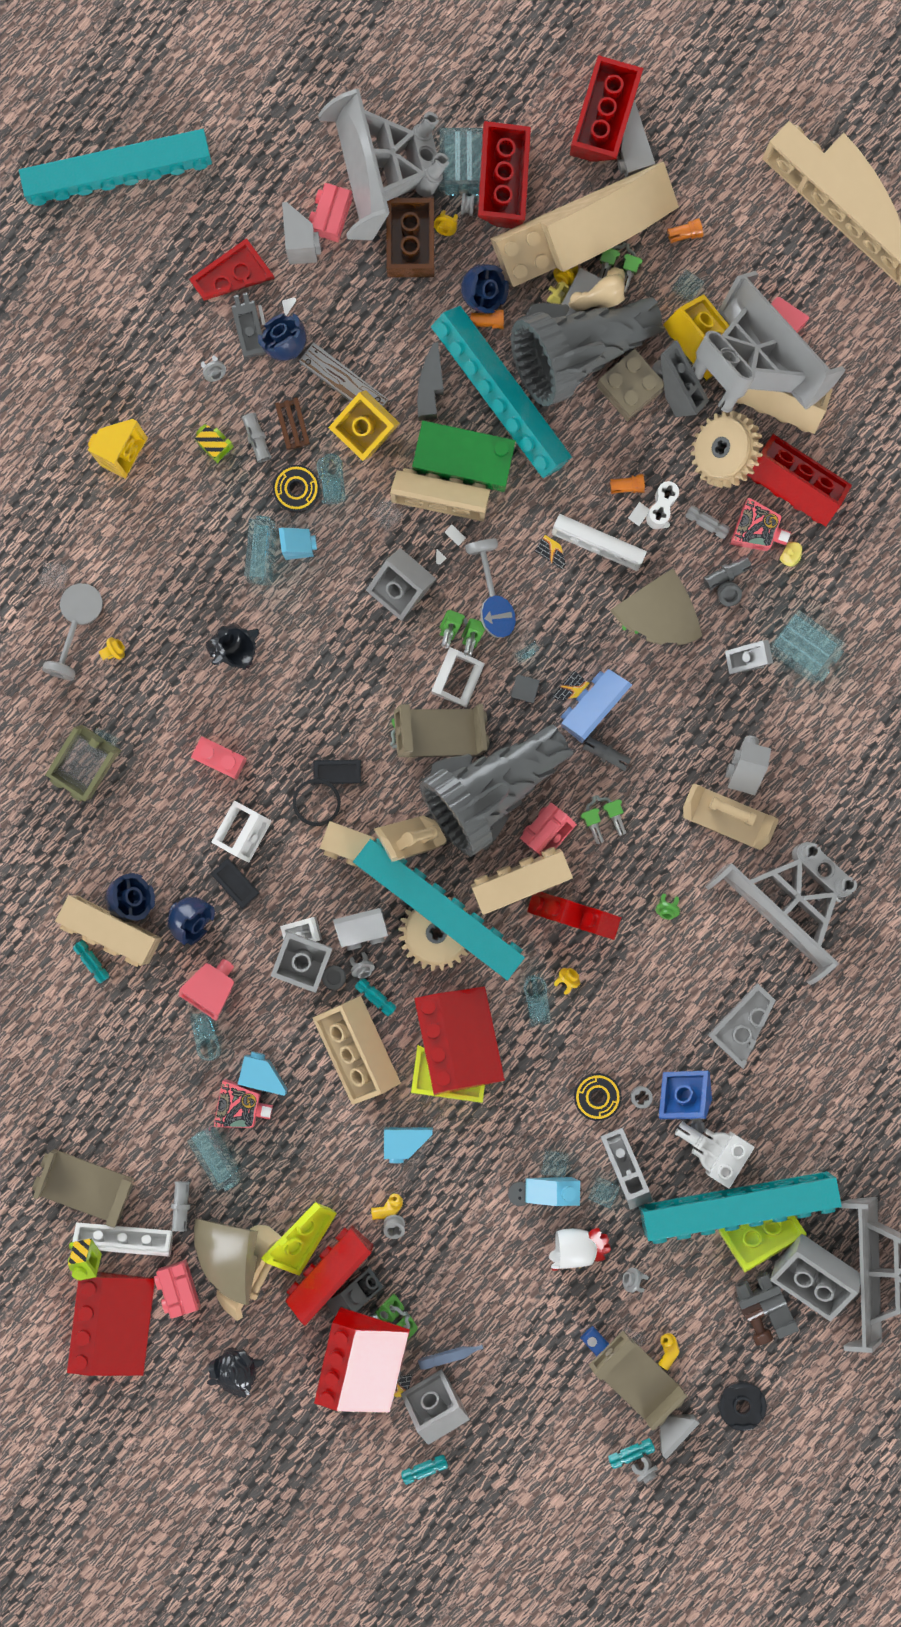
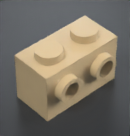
M329 821L320 849L325 850L323 854L337 860L339 855L347 858V864L358 867L353 863L354 859L370 839L375 842L376 838Z

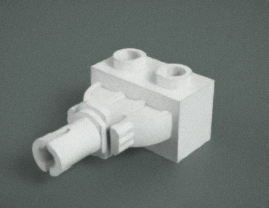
M682 1121L679 1127L688 1132V1134L677 1128L675 1135L701 1150L702 1153L693 1148L692 1154L699 1157L702 1166L706 1169L705 1173L722 1185L730 1188L755 1147L731 1131L729 1134L723 1132L714 1133L706 1128L704 1133L709 1135L710 1139Z

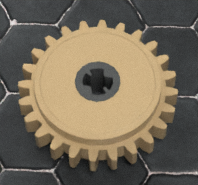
M723 411L722 415L715 413L714 420L707 418V425H701V432L695 434L697 440L692 443L695 451L691 452V455L695 456L696 459L692 461V464L698 466L695 472L701 474L700 478L707 481L708 484L719 488L723 486L731 488L732 484L736 486L740 484L739 479L747 481L746 475L748 473L754 474L752 468L759 466L757 458L762 457L759 448H762L763 444L759 443L758 440L762 438V435L755 433L759 427L753 424L754 421L747 418L742 413L735 411L730 413Z
M406 909L405 912L409 916L407 919L401 918V921L405 923V927H399V931L404 932V936L399 937V940H405L406 944L401 948L409 949L410 952L406 956L409 958L413 955L415 957L414 964L419 961L423 962V969L429 964L431 965V971H434L435 966L439 965L441 971H443L444 964L448 963L449 967L452 968V961L456 960L460 963L461 959L459 956L461 954L468 955L464 950L465 948L446 933L443 934L442 938L438 936V940L433 939L430 929L432 927L435 929V925L416 910L411 912Z

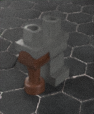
M763 1272L756 1276L760 1287L751 1291L747 1280L735 1284L738 1296L736 1301L742 1314L750 1321L755 1331L753 1340L756 1346L764 1345L773 1340L771 1331L764 1328L761 1317L768 1315L774 1332L779 1339L799 1331L780 1287L770 1281L771 1276L768 1272Z

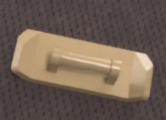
M698 784L692 785L683 806V818L758 850L763 849L770 843L779 821L774 816L729 799Z
M424 815L374 828L391 862L435 850L447 842L437 822Z
M257 1225L250 1229L258 1231L254 1255L257 1256V1262L250 1299L253 1300L257 1299L258 1292L272 1265L265 1263L261 1257L281 1238L277 1232L266 1225ZM217 1290V1298L223 1309L236 1321L243 1318L241 1311L243 1304L229 1299Z

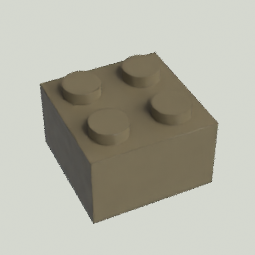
M634 349L598 380L597 388L628 422L663 392L664 382Z

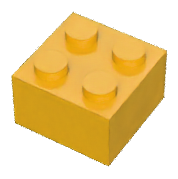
M365 390L356 395L328 428L364 461L376 452L400 423Z

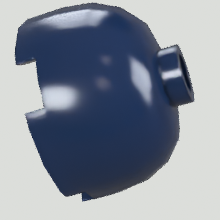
M481 264L471 268L465 274L461 283V293L464 301L471 309L480 313H494V310L500 305H504L509 293V283L505 280L502 273L503 270L500 267L491 264Z
M282 313L273 317L265 323L264 327L266 330L263 334L258 335V343L271 358L278 361L296 358L302 352L307 342L306 329L296 314L286 317Z
M135 873L125 874L110 883L106 890L105 902L112 916L124 922H134L146 918L150 910L154 908L155 893L153 887L142 879V875Z
M187 897L174 903L169 910L168 928L171 935L183 945L186 943L194 945L207 933L204 927L209 919L214 920V907L197 897Z

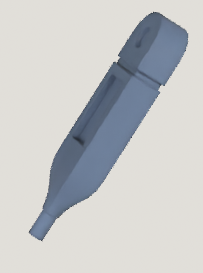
M483 1345L476 1347L462 1346L418 1359L420 1370L464 1359L472 1353L483 1349Z

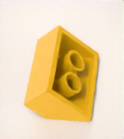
M704 294L678 308L663 324L668 335L674 341H678L685 356L693 364L696 360V351L708 331H716L722 335L729 327L728 323ZM707 369L703 377L708 380L713 375Z
M134 419L100 428L97 434L94 433L88 442V451L100 466L126 479L148 437L139 423Z

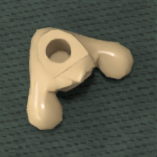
M613 267L608 270L606 277L601 279L589 292L573 293L568 303L570 308L577 312L595 307V309L610 308L624 301V270Z

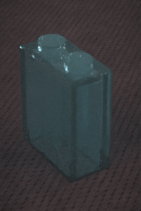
M440 128V153L445 154L449 158L447 160L449 164L444 169L443 179L440 182V192H445L446 195H457L459 192L479 195L483 128Z
M256 516V519L249 520L244 577L249 584L273 585L278 529L275 522L271 521L270 517Z
M797 610L772 643L770 649L774 657L810 683L815 684L818 680L822 682L830 672L827 669L832 661L836 663L844 653L841 648L845 643L800 610Z
M214 1123L187 1140L216 1191L222 1188L227 1191L238 1184L237 1182L240 1181L239 1177L243 1171L219 1131L214 1127Z

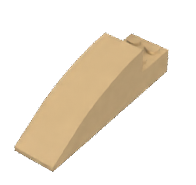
M788 121L769 141L762 159L897 284L901 285V223L885 187L872 166L845 133L823 153L822 148L817 142L810 141L798 125H793Z
M662 161L490 238L503 270L505 280L508 281L510 286L515 287L555 268L563 272L643 231L679 206L665 164Z

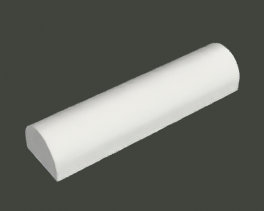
M559 514L552 530V535L635 571L639 570L647 552L562 514Z
M76 1222L72 1242L92 1238L100 1251L170 1257L173 1232L170 1230L123 1226L113 1228L107 1225Z

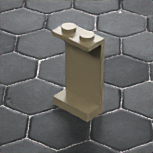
M400 704L394 710L398 757H455L466 754L481 756L489 747V736L485 730L487 713L483 709V704H478L473 709H410V704Z
M56 1149L44 1155L40 1166L44 1169L41 1177H36L32 1190L35 1191L34 1199L44 1197L106 1220L105 1225L113 1228L119 1224L135 1181L134 1178Z
M622 1331L589 1364L593 1373L613 1388L645 1419L653 1431L658 1426L663 1425L667 1417L675 1409L681 1407L684 1399L687 1397L682 1387L625 1331Z

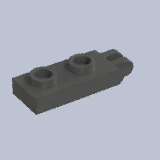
M245 292L243 293L245 302L240 303L239 295H234L235 305H231L242 354L244 359L267 353L258 343V335H262L255 301H250L248 293Z

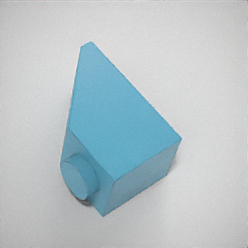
M279 528L281 551L285 560L314 557L313 550H317L316 536H311L309 529Z
M251 1052V1055L244 1056L238 1085L283 1096L287 1094L286 1085L272 1062L265 1059V1054Z
M385 1127L384 1159H389V1163H404V1159H409L432 1136L433 1127Z
M573 1177L526 1178L525 1202L551 1206H580V1181Z

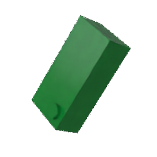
M422 420L412 470H415L416 474L426 475V473L440 476V479L449 480V478L462 480L464 484L472 485L473 483L485 485L487 489L505 492L516 440Z

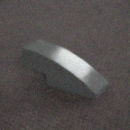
M438 342L433 343L421 371L417 396L418 421L437 419L435 396L444 395Z

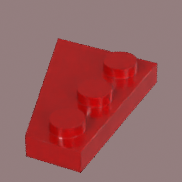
M246 238L192 276L189 281L203 301L273 280L275 277Z

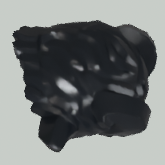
M235 622L228 626H221L217 633L206 642V648L210 657H214L211 663L219 665L224 662L231 667H238L243 670L249 669L250 665H253V655L257 648L254 640L260 634L259 629L247 630L241 628Z
M228 1348L222 1356L210 1361V1379L207 1381V1384L210 1386L219 1385L224 1391L234 1396L237 1395L238 1398H246V1395L250 1394L251 1386L256 1380V1369L264 1365V1360L253 1359L244 1349Z

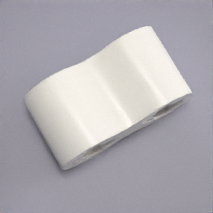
M667 481L659 486L655 494L656 502L646 517L647 524L651 528L661 529L669 520L671 514L670 506L674 504L679 496V488L675 483ZM666 490L670 492L668 499L664 497ZM657 512L661 513L660 520L655 519Z

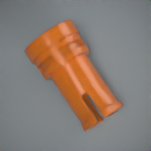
M700 218L689 221L681 226L668 228L667 234H669L670 244L688 238L703 237Z
M494 310V313L471 312V321L476 327L504 329V310Z
M638 474L636 476L631 475L630 478L610 479L611 494L624 492L645 493L644 475Z

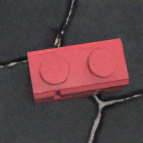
M329 183L324 184L323 190H318L315 203L318 206L316 212H311L309 221L313 224L314 232H319V237L339 242L353 199L351 190Z
M202 736L191 756L192 759L236 780L247 760L246 757Z
M550 802L547 807H543L539 811L537 819L523 830V835L519 839L536 854L542 856V851L552 847L556 849L577 824L566 813Z
M187 1260L159 1268L156 1272L157 1276H154L157 1289H162L164 1299L161 1300L165 1314L169 1313L172 1319L199 1310L201 1305Z

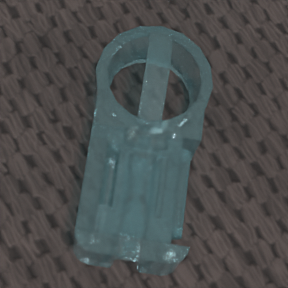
M326 454L317 462L319 479H322L324 498L322 503L339 504L346 499L343 463L336 454ZM329 459L336 465L335 474L329 473Z
M531 975L523 983L526 1002H528L529 1016L532 1019L529 1023L531 1026H537L539 1023L549 1024L551 1017L546 981L539 975ZM536 979L541 980L544 985V990L540 995H538ZM530 980H532L534 996L530 995L527 991V985Z
M203 1012L192 1014L190 1021L196 1043V1052L201 1059L214 1061L220 1056L222 1048L218 1035L215 1034L212 1018ZM210 1040H213V1042L216 1043L217 1052L215 1056ZM204 1041L208 1048L209 1058H205L200 1051Z

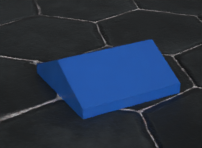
M663 1072L659 1119H706L712 1101L710 1072Z

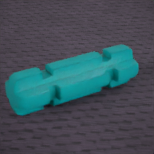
M83 940L79 941L73 946V950L77 955L81 956L80 959L90 973H94L93 977L96 981L103 983L110 977L109 973L105 968L102 969L101 966L103 965L94 953L88 950L89 946Z
M365 978L360 979L356 983L355 988L360 993L363 992L364 996L377 1008L380 1007L386 1016H390L396 1010V1005L391 1001L388 1002L387 998L374 986L371 987Z
M648 1438L641 1441L642 1444L640 1445L636 1443L620 1450L621 1453L619 1454L616 1452L609 1455L608 1459L612 1468L616 1469L621 1467L624 1462L628 1464L642 1458L645 1453L649 1455L655 1452L652 1440Z
M440 1455L435 1457L433 1461L430 1459L413 1466V1469L403 1470L401 1472L403 1482L408 1485L415 1482V1479L420 1480L435 1474L436 1470L440 1472L447 1469L448 1462L446 1457Z

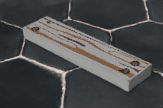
M314 342L299 360L300 364L350 402L359 392L365 390L383 407L389 402L385 396Z

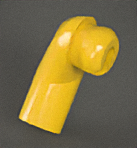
M394 1193L389 1196L384 1207L371 1208L372 1220L385 1219L387 1216L397 1215L403 1205L401 1196Z
M666 1333L660 1338L664 1355L658 1364L667 1371L680 1352L677 1340L671 1333Z

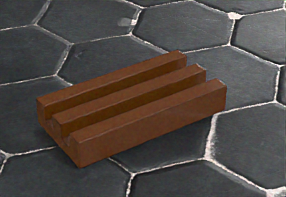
M298 397L293 398L291 401L286 400L283 403H275L287 451L310 445ZM295 405L304 441H299L290 406ZM282 408H286L295 441L290 444Z

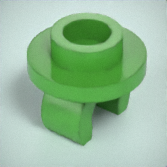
M662 894L659 904L656 906V913L663 919L671 920L680 913V909L677 906L679 898L675 896L673 903H667L665 900L666 894Z

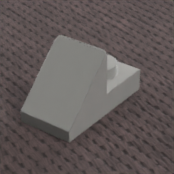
M762 640L725 651L729 674L764 668L765 665L773 664L769 640Z

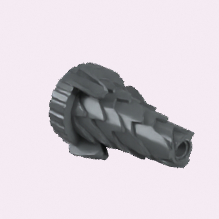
M653 297L617 309L613 306L610 308H598L588 312L580 311L567 315L569 311L567 304L538 303L531 305L526 315L518 318L511 329L513 359L520 379L528 393L542 406H550L573 396L576 388L588 374L601 370L605 367L604 364L611 362L624 354V352L643 345V340L665 331L666 328L662 324V315L657 306L658 302Z
M552 724L519 745L515 743L510 747L502 748L489 757H481L473 763L470 754L435 762L432 764L431 774L422 779L420 791L427 808L447 838L464 855L471 857L480 850H486L492 845L509 818L508 813L521 805V800L535 790V786L553 774L556 766L571 757L573 750L568 747L565 738L558 731V728Z

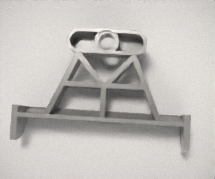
M354 89L332 99L318 114L319 121L336 122L359 221L346 233L347 239L373 240L390 213L387 201L412 190H416L423 197H430L442 181L443 171L449 164V161H447L449 158L443 153H437L432 131L439 120H437L438 116L435 113H425L421 123L415 125L410 130L364 110L359 89ZM371 135L376 137L379 149L373 147ZM404 150L406 152L407 160L401 155H399ZM379 168H384L388 186L383 187Z
M756 271L737 276L718 310L730 326L722 335L716 331H708L696 351V360L692 366L693 371L695 370V375L698 379H702L708 369L724 387L726 392L719 401L718 407H722L721 410L727 413L733 410L738 398L743 397L748 389L788 392L797 399L805 410L810 408L838 382L845 372L844 367L840 366L829 369L753 285L759 276Z
M811 842L798 844L792 850L794 861L750 880L732 863L723 866L705 885V888L709 890L724 879L818 967L806 981L809 985L821 980L839 964L821 945L836 899L852 894L857 888L856 880L852 881L854 878L849 877L821 851L820 847H817V844ZM820 864H824L828 869L825 877L821 876L818 872ZM792 868V886L778 873ZM802 869L828 893L801 896ZM769 877L791 900L781 910L754 883ZM826 899L822 914L808 900ZM797 904L818 923L814 939L787 915Z
M878 1197L845 1200L841 1202L842 1207H839L858 1209L862 1339L848 1342L844 1345V1351L873 1353L882 1343L881 1321L901 1314V1233L878 1222ZM879 1233L893 1240L894 1268H880ZM880 1277L895 1278L896 1307L881 1313Z

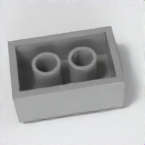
M803 1234L775 1262L770 1281L830 1322L859 1293L861 1284L858 1271Z

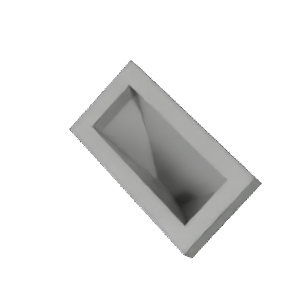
M694 1414L669 1415L665 1423L660 1426V1450L665 1459L700 1424Z

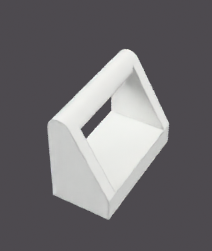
M449 647L433 686L432 694L467 708L485 663L471 656L467 657L468 655L465 656L464 653ZM456 658L474 665L460 699L443 691Z
M234 801L215 834L212 843L249 863L272 821ZM241 809L250 814V817L233 848L222 843Z

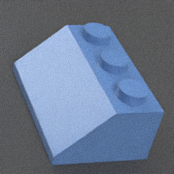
M610 669L605 673L600 671L591 681L595 685L589 691L584 689L576 698L579 702L574 709L569 707L560 717L564 720L560 725L580 743L584 742L632 686L630 682Z

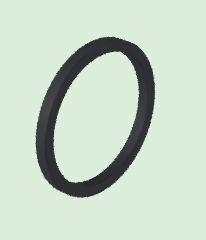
M309 779L299 785L294 793L293 809L295 814L302 822L308 825H326L329 821L335 819L340 810L341 798L338 790L332 783L324 779ZM314 782L323 783L334 791L337 798V808L329 819L322 822H312L305 819L299 813L296 804L297 795L307 784Z

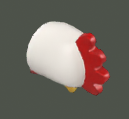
M574 1228L556 1231L555 1250L549 1255V1259L555 1262L551 1265V1269L556 1271L567 1268H581L592 1265L594 1261L605 1260L604 1254L611 1251L610 1244L608 1243L609 1237L607 1234H601L599 1228L592 1229L589 1232Z

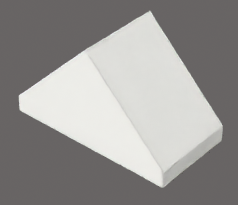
M316 917L280 926L283 939L287 931L313 941L322 940Z

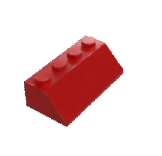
M600 55L597 56L571 143L570 156L591 162L617 159L642 76V67Z
M484 121L478 217L496 227L513 229L525 222L531 127Z
M772 434L760 452L762 457L757 458L759 466H754L752 468L754 474L748 473L747 476L753 482L769 489L776 497H781L789 502L794 509L801 510L810 516L814 522L821 523L826 527L842 505L852 485L783 439Z
M353 1225L348 1230L344 1227L335 1237L338 1241L331 1248L328 1245L319 1254L321 1260L316 1265L311 1263L302 1273L305 1276L299 1284L295 1281L286 1291L288 1296L285 1302L304 1326L307 1325L372 1253L373 1244Z

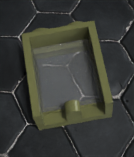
M79 725L73 728L45 775L51 779L50 782L56 787H64L70 791V795L74 799L87 801L92 799L121 750L84 725Z

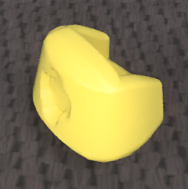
M563 281L559 282L556 288L550 286L548 290L552 294L548 297L547 302L562 304L570 289L569 286Z
M788 542L780 556V561L789 567L797 565L802 556L801 544Z

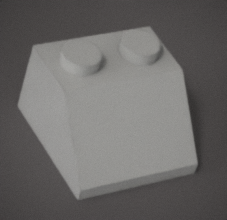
M282 202L285 248L289 265L318 263L317 255L321 254L319 232H314L313 224L289 203Z
M399 548L385 561L366 591L402 621L427 593L436 578L404 550Z
M382 908L333 919L341 947L347 946L348 951L361 948V943L370 941L371 945L385 942L384 937L389 936Z
M287 931L271 976L316 993L333 948Z
M442 1369L401 1393L417 1433L428 1445L470 1420L462 1401Z

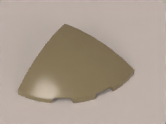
M674 569L666 572L610 610L615 618L629 631H637L646 636V641L655 644L676 643L679 646L694 642L702 637L693 604Z
M195 1219V1250L205 1276L224 1296L235 1302L249 1305L257 1256L254 1255L258 1231Z

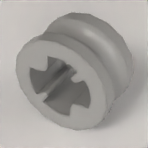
M463 193L461 215H464V213H469V216L473 215L475 194L467 196L466 193Z
M637 1086L630 1095L633 1105L641 1109L650 1106L653 1100L651 1091L644 1086ZM640 1091H645V1095L648 1094V1100H644L643 1104H639L638 1099L635 1100V1095H639Z
M390 1215L384 1219L383 1230L386 1237L398 1239L404 1235L405 1221L403 1217Z

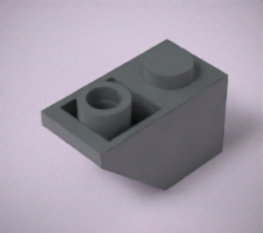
M369 1267L339 1288L326 1302V1305L334 1316L337 1315L340 1307L357 1312L383 1286Z

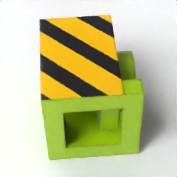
M206 424L198 429L196 432L197 436L194 438L197 444L216 463L234 447L229 439L224 441L226 437L219 429L215 428L212 430Z
M92 1238L71 1242L69 1244L71 1255L68 1259V1266L72 1271V1277L76 1280L96 1277L102 1253Z

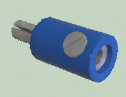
M594 1326L590 1327L580 1338L596 1357L609 1345Z

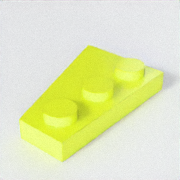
M417 1045L411 1093L434 1096L425 1049ZM485 1085L435 1095V1097L483 1103Z
M315 1202L261 1259L267 1264L300 1276L337 1213L331 1208Z
M795 1215L788 1216V1220L783 1222H773V1219L763 1221V1225L755 1227L744 1224L740 1225L739 1229L733 1231H725V1228L719 1229L720 1235L744 1272L749 1271L791 1246L801 1234L807 1235Z

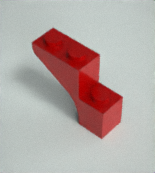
M544 892L532 895L527 913L615 940L622 918Z

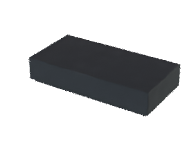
M313 760V779H324L332 784H362L361 760Z
M229 858L210 873L241 909L245 908L260 894Z

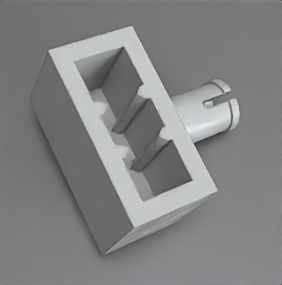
M746 736L740 749H735L733 764L728 765L725 775L726 778H729L727 788L756 795L769 766L771 748L758 745L759 739L755 736Z

